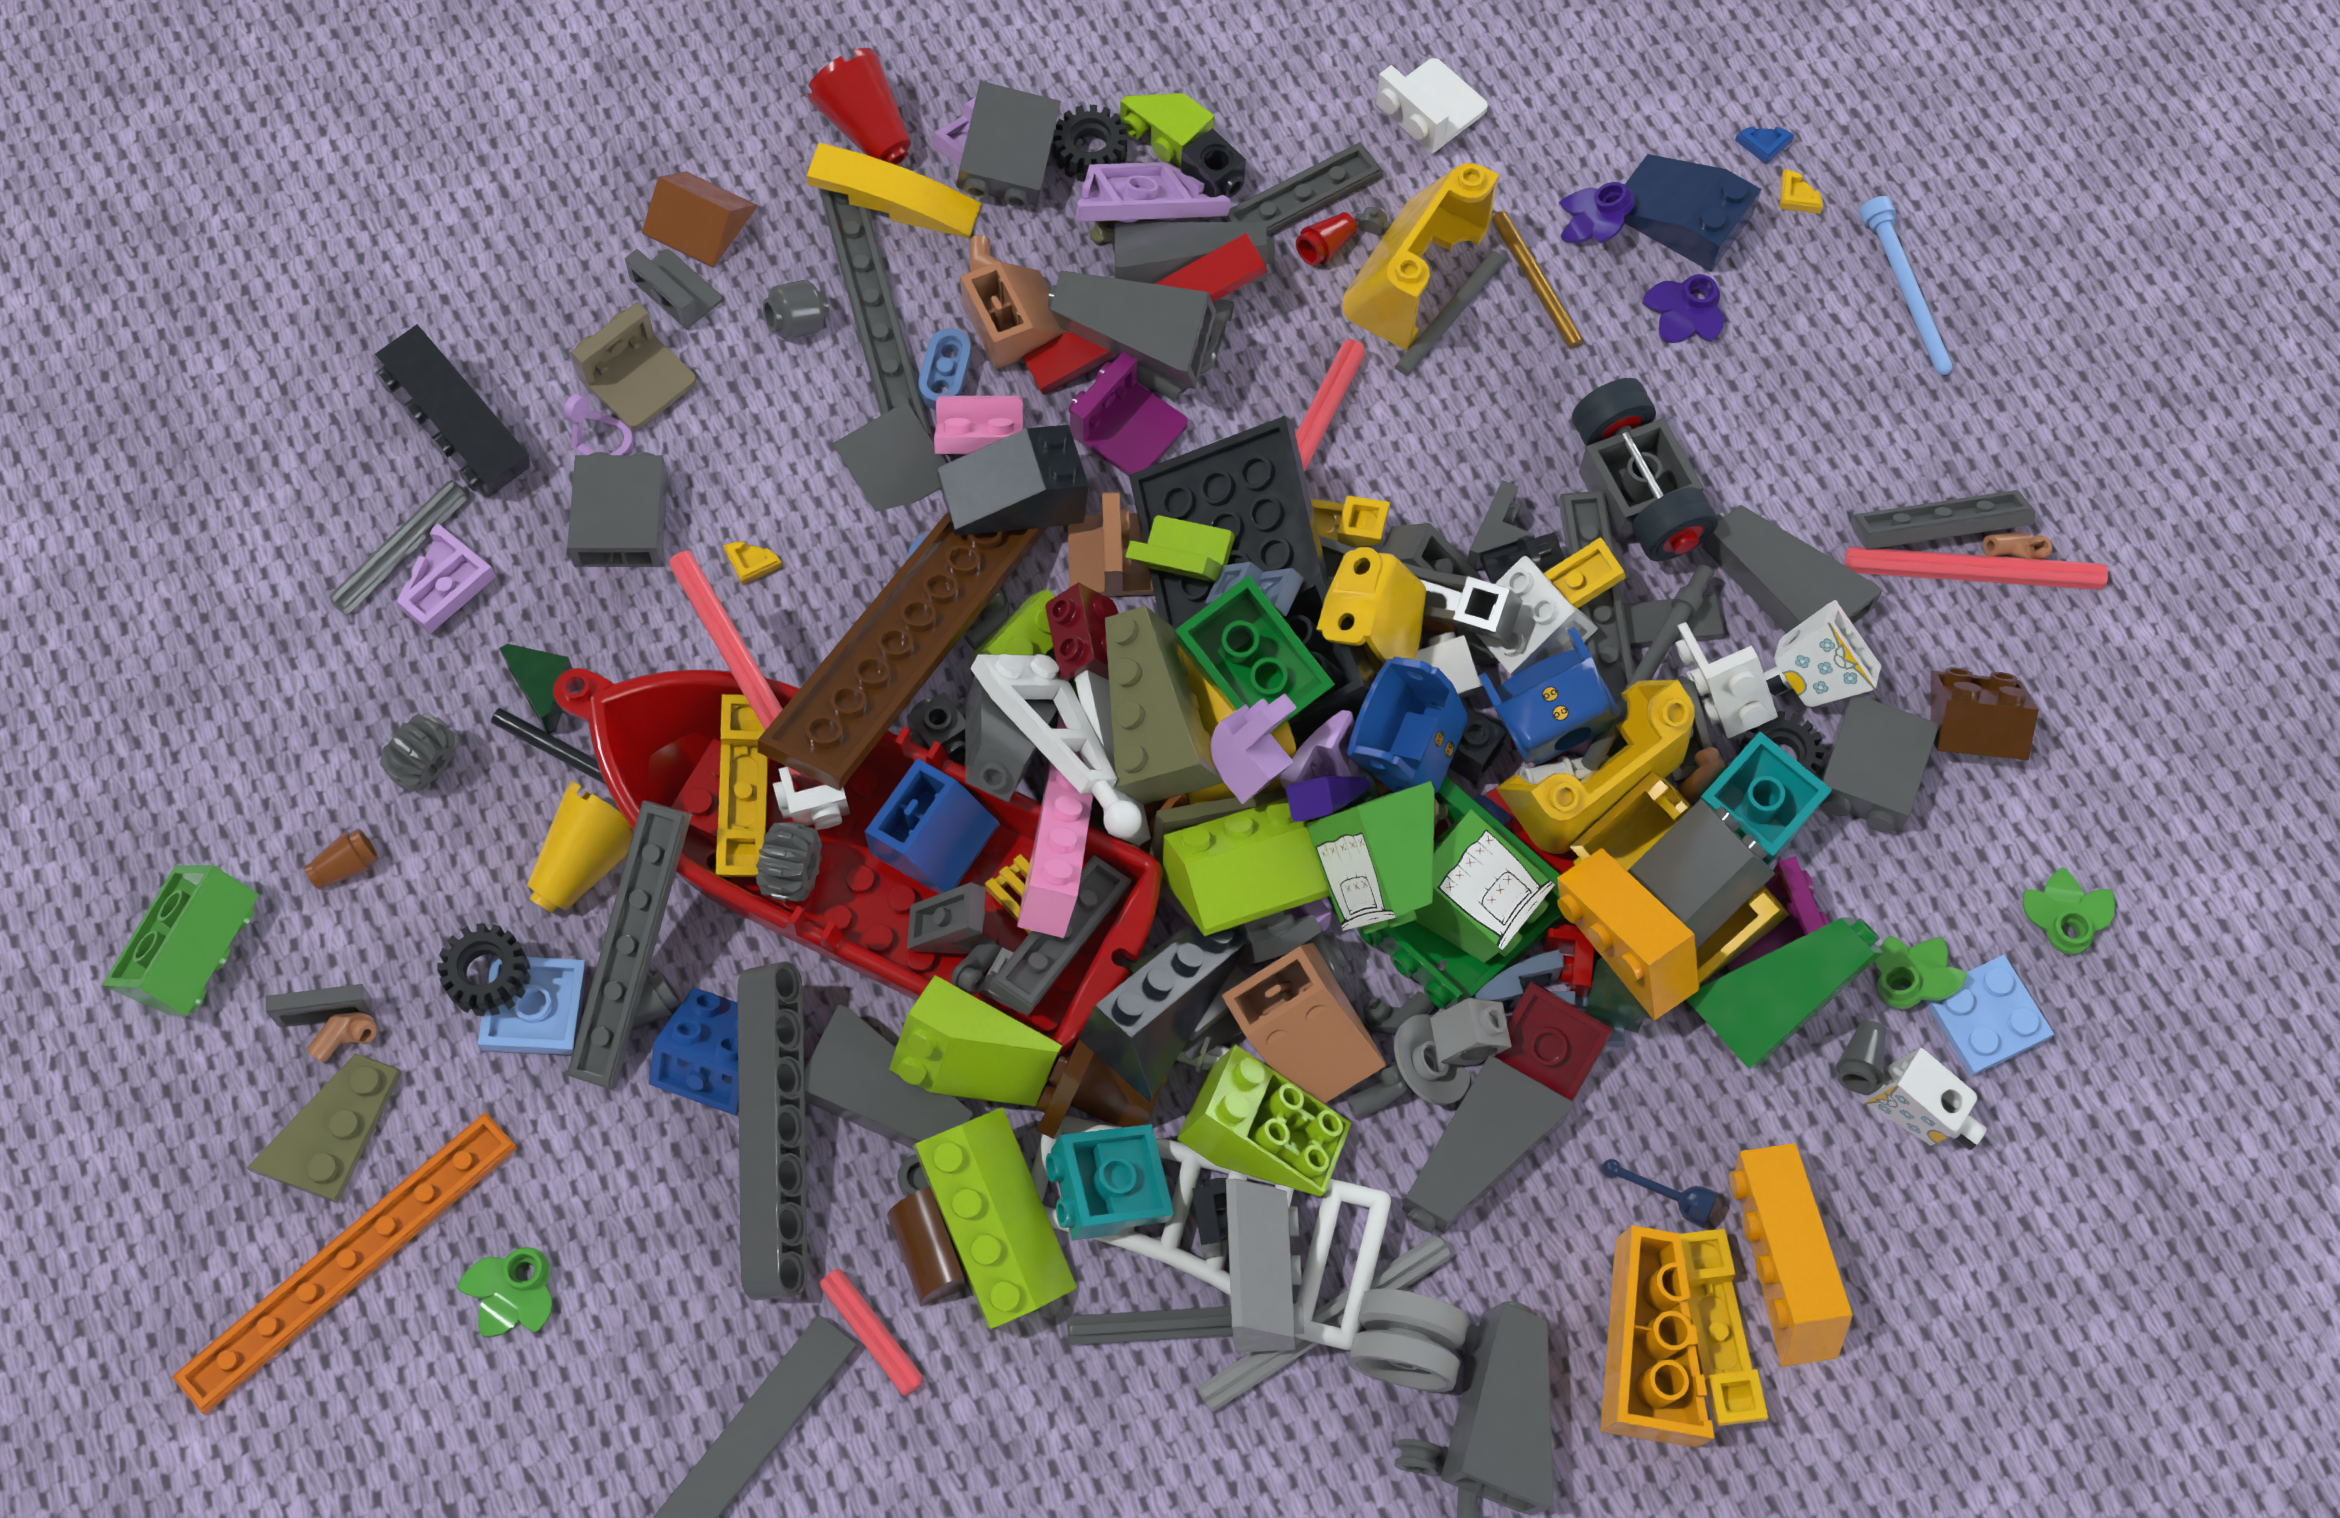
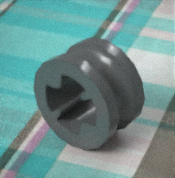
M1417 1439L1398 1440L1397 1447L1402 1451V1455L1395 1459L1394 1466L1396 1468L1427 1476L1439 1474L1440 1468L1435 1464V1460L1437 1457L1442 1456V1447Z

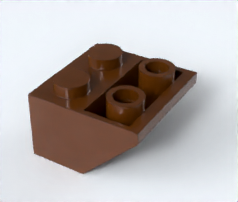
M1957 667L1946 668L1945 672L1931 671V721L1939 723L1933 742L1937 751L2029 760L2039 709L2022 682L2017 680L2018 678L2012 674L1992 672L1990 677L1973 675L1969 670Z

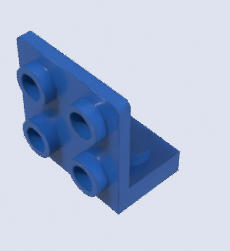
M693 988L654 1041L649 1085L736 1116L739 1112L738 1002L711 992Z

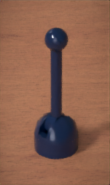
M1608 1159L1602 1165V1172L1606 1177H1621L1677 1201L1679 1211L1684 1219L1701 1228L1705 1227L1718 1192L1697 1185L1687 1188L1683 1192H1678L1622 1168L1615 1159Z

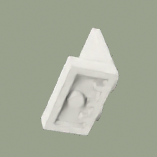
M1523 556L1495 583L1496 585L1510 588L1523 600L1509 643L1477 634V636L1506 670L1514 676L1541 660L1574 650L1567 632L1568 629L1575 627L1583 642H1585L1598 627L1589 617L1568 602L1530 558Z

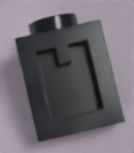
M1228 1178L1210 1179L1203 1182L1202 1187L1192 1188L1203 1259L1221 1257V1240L1228 1239L1226 1210L1216 1211V1209L1227 1208L1226 1179Z

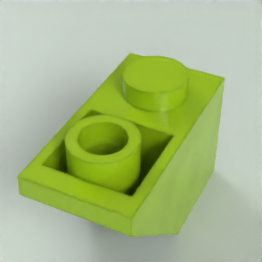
M1184 93L1130 95L1120 100L1121 124L1125 123L1127 135L1137 140L1151 128V146L1154 153L1162 161L1169 162L1171 160L1179 167H1181L1182 150L1212 128L1214 129L1215 115Z

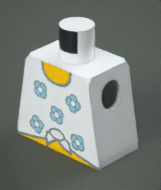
M1834 600L1779 640L1774 656L1777 666L1764 672V676L1772 695L1778 696L1790 689H1794L1804 705L1814 707L1876 689L1881 664L1838 602Z
M1919 1048L1888 1065L1883 1072L1882 1082L1876 1085L1874 1091L1870 1092L1864 1102L1930 1146L1951 1137L1966 1149L1972 1150L1981 1141L1987 1130L1985 1126L1968 1115L1977 1101L1976 1093L1923 1048Z

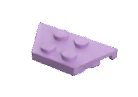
M1168 162L1091 164L1082 187L1081 199L1077 203L1075 219L1077 222L1118 220L1132 223L1138 219L1174 221L1177 218L1228 216L1231 201L1224 195L1210 198L1203 194L1204 183L1183 174L1180 169Z

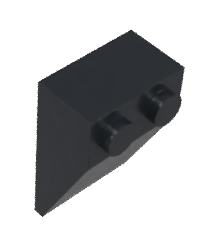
M1069 425L1026 428L937 468V476L954 536L1084 523L1089 484Z

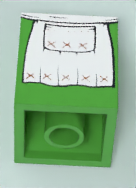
M1431 781L1306 823L1343 931L1361 926L1363 933L1368 934L1388 926L1390 928L1417 919L1416 909L1432 904L1434 787Z
M1470 809L1434 840L1432 904L1416 909L1417 919L1414 921L1485 963L1497 953L1505 957L1516 947L1523 938V935L1518 930L1525 921L1532 924L1546 910L1549 903L1544 898L1555 884Z

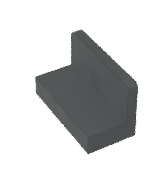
M638 249L625 258L630 280L686 330L723 300L720 293L669 249L663 250L652 260L647 258Z

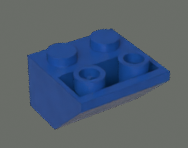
M917 758L867 827L865 836L871 855L941 894L959 885L1000 824L957 780Z

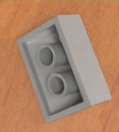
M1236 1178L1226 1179L1231 1314L1235 1351L1295 1350L1294 1334H1304L1303 1303L1293 1304L1292 1285H1302L1300 1255H1290V1237L1299 1236L1298 1207H1288L1287 1191Z

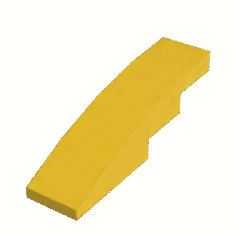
M820 142L817 145L806 175L808 186L847 194L850 205L889 213L890 221L965 238L971 237L981 207V202L906 168L862 153Z

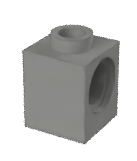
M1467 998L1430 1018L1439 1063L1464 1066L1477 1065L1487 1060L1489 1055L1495 1056L1512 1047L1502 1002Z

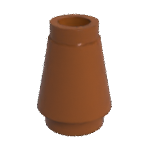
M358 828L351 833L347 830L344 831L316 856L311 863L304 866V869L312 884L320 890L325 886L371 870L370 864L377 861L379 857L369 838Z

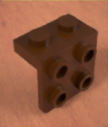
M1079 1039L1071 1057L1068 1058L1061 1054L1049 1081L1057 1084V1087L1048 1083L1036 1109L1043 1112L1044 1115L1036 1131L1054 1139L1069 1106L1122 1128L1145 1125L1164 1088L1167 1076L1163 1079L1151 1101L1148 1102Z

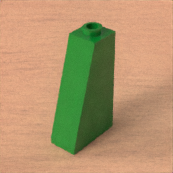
M1851 917L1839 918L1700 987L1699 991L1686 1000L1748 1069L1759 1067L1884 953L1875 944L1880 940V937L1861 918L1856 922Z

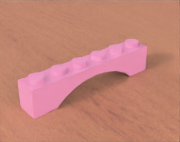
M1058 713L1054 729H1067L1060 713ZM1074 752L1075 755L1084 763L1080 753ZM1046 758L1042 807L1022 895L1017 927L1064 938L1078 896L1093 794H1080Z

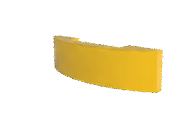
M1348 495L1345 504L1310 499L1319 535L1351 547L1381 544L1390 502Z
M722 694L719 818L716 853V875L719 877L756 878L758 874L756 864L760 856L759 850L762 849L764 835L766 834L768 757L757 752L758 739L765 732V729L745 695Z
M1716 1229L1682 1233L1680 1237L1691 1296L1688 1299L1692 1325H1696L1699 1343L1696 1345L1700 1375L1704 1374L1707 1390L1706 1396L1717 1426L1767 1421L1768 1414L1758 1370H1752L1732 1282L1736 1274L1726 1230Z

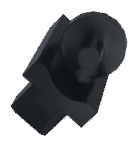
M1552 532L1534 539L1529 535L1520 537L1517 540V544L1482 554L1480 561L1490 583L1495 584L1523 556L1530 558L1543 573L1566 558L1562 553L1556 533Z

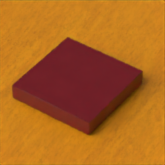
M1531 981L1507 1022L1512 1047L1493 1057L1573 1102L1615 1028Z

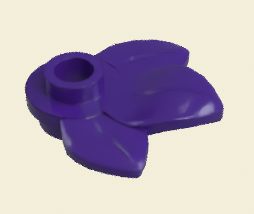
M1610 182L1602 185L1599 189L1589 187L1579 190L1559 201L1561 207L1574 216L1561 233V239L1569 243H1582L1594 237L1597 242L1603 243L1616 236L1624 226V217L1634 207L1635 199L1632 191L1620 182Z
M1696 274L1682 283L1675 281L1660 282L1649 289L1643 297V305L1662 314L1659 319V334L1664 342H1682L1690 338L1695 332L1704 340L1711 342L1720 334L1723 328L1724 316L1717 306L1720 300V291L1716 282L1707 275ZM1701 293L1705 299L1695 298L1691 294Z

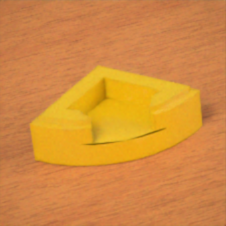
M1783 169L1779 209L1820 214L1823 203L1818 190H1814L1805 182L1800 173Z
M733 542L723 545L724 552L742 585L782 568L780 559L767 548L763 549L754 545H746L745 542Z

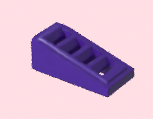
M1324 776L1289 784V787H1286L1292 820L1301 822L1332 815L1371 788L1370 778Z

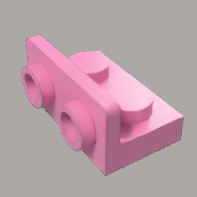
M938 396L936 399L937 424L934 436L935 454H970L1023 430V398L1021 396Z

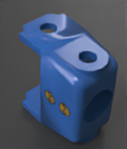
M1575 627L1567 630L1574 650L1556 654L1525 668L1501 684L1496 690L1486 673L1478 676L1503 727L1509 733L1525 764L1530 762L1542 764L1607 731L1613 726L1614 719L1620 717V712L1596 669L1590 652Z
M1402 657L1388 659L1377 674L1362 704L1353 728L1347 755L1363 771L1381 780L1393 792L1431 781L1434 787V794L1437 793L1468 723L1467 712L1453 683L1438 667H1432L1426 662Z

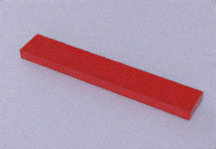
M1245 233L1154 284L1205 291L1209 293L1212 302H1215L1267 273L1268 270L1248 234ZM1066 332L1023 356V359L1041 393L1045 395L1112 359L1117 354L1075 334Z

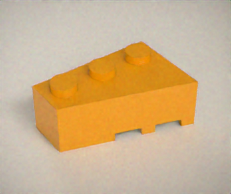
M1603 848L1557 877L1560 896L1557 903L1564 917L1569 922L1577 925L1654 1021L1699 991L1695 934Z

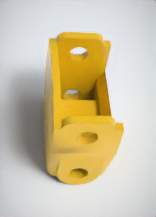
M1359 547L1355 550H1350L1344 555L1327 592L1317 630L1323 632V637L1332 643L1356 646L1363 644L1374 674H1378L1388 659H1393V657L1415 660L1421 638L1426 597L1425 585L1392 554L1378 553L1369 547ZM1349 617L1354 622V625L1348 630H1342V621Z

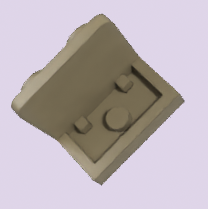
M638 302L627 310L615 314L606 326L594 335L583 338L576 348L570 352L579 380L631 430L642 428L696 385L695 374L654 335L649 312Z

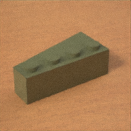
M1146 606L1106 617L1105 628L1115 775L1118 779L1116 787L1145 805L1224 783L1213 763L1211 738L1209 733L1204 730L1198 713L1201 709L1196 695L1191 692L1186 678L1188 672L1179 646L1175 641L1172 626Z

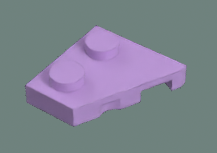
M436 524L430 532L433 542L426 556L418 557L412 569V577L404 585L396 601L401 610L429 634L497 577L489 564L439 524Z

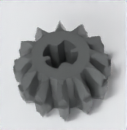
M429 712L422 715L417 714L408 723H402L398 732L391 735V741L383 748L384 755L381 757L380 765L386 774L390 776V779L399 787H404L410 792L423 790L433 780L437 781L439 775L447 770V765L456 756L455 750L458 748L459 739L449 729V725L439 717L436 718Z
M795 822L774 823L769 832L764 835V843L762 849L759 850V861L756 864L758 869L756 881L762 895L783 902L804 901L809 896V892L815 888V879L819 874V864L822 860L820 856L822 842L816 829Z

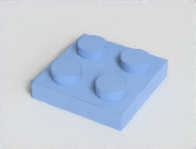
M491 955L487 984L494 981L502 970L501 960L494 955ZM527 957L531 968L527 969L531 977L529 984L523 983L522 985L526 991L522 998L515 995L512 998L515 1005L509 1010L505 1004L498 1006L501 1014L492 1016L489 1009L485 1010L484 1016L481 1018L478 1046L481 1051L572 1055L580 1028L588 965L585 960Z
M2005 955L1966 972L1967 979L1965 984L1949 998L1940 1001L1924 1000L1971 1077L2051 1039L2054 1035Z

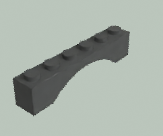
M1319 535L1329 582L1332 583L1344 555L1348 551L1357 548ZM1403 563L1425 585L1426 597L1423 618L1509 643L1523 602L1510 588L1469 576L1443 573Z

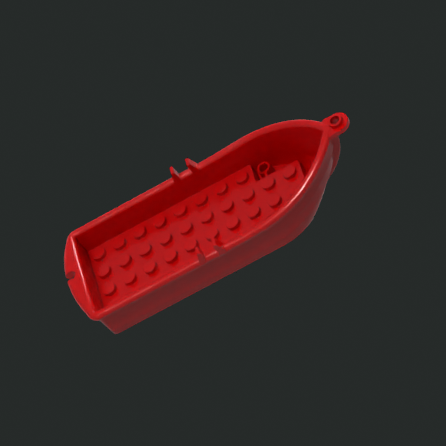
M575 668L561 674L554 684L553 693L558 706L563 711L589 723L593 749L600 772L618 809L633 831L635 830L642 801H651L692 814L676 873L688 884L722 907L913 1000H918L935 975L952 984L951 975L954 968L969 955L960 953L914 952L907 949L911 905L939 894L871 855L865 830L916 759L922 760L957 780L1000 824L957 887L972 882L986 888L985 883L991 878L995 880L1000 875L999 871L1005 866L1009 868L1013 865L1014 859L1020 854L1030 863L1042 803L1017 791L1014 792L1009 802H1006L966 783L965 767L951 761L941 743L934 741L930 750L912 742L910 729L903 726L899 735L887 731L843 786L850 814L842 816L843 822L839 825L817 830L819 839L822 842L820 851L822 860L819 864V874L815 879V888L809 892V896L804 901L783 902L773 900L771 897L761 894L754 877H719L716 875L722 694L744 695L731 671H666L643 675L614 684L610 680L589 670ZM765 678L782 709L800 690L798 687L781 681ZM583 689L581 692L573 694V691ZM769 757L766 833L769 832L774 823L794 822L792 817L783 819L773 783L782 781L779 768L786 766ZM793 779L796 792H799L800 790ZM814 824L807 826L809 828L815 829ZM1088 825L1082 868L1093 855H1096L1133 880L1127 892L1028 1016L982 995L981 991L972 995L1062 1045L1054 1067L1061 1054L1069 1058L1094 1006L1126 981L1130 975L1127 969L1118 965L1124 955L1131 960H1138L1154 920L1163 876L1161 864L1153 855ZM1019 874L1017 877L1025 884L1026 878ZM1007 884L1003 889L1021 906L1022 897ZM986 890L982 937L987 936L994 940L1001 948L1003 947L1014 953L1029 934L1024 928L1017 927L1018 922ZM990 966V967L988 968V970L984 973V975H983L984 977H986V975H987V973L989 972L991 966Z

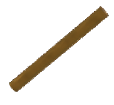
M1504 210L1497 212L1493 215L1492 222L1569 349L1582 345L1584 339L1507 212Z

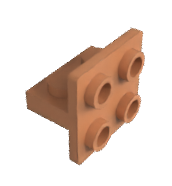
M1102 493V514L1085 515L1084 523L1068 525L1069 588L1079 582L1106 596L1154 595L1149 568H1145L1125 557L1130 540L1143 543L1137 513H1129V509H1120V493Z

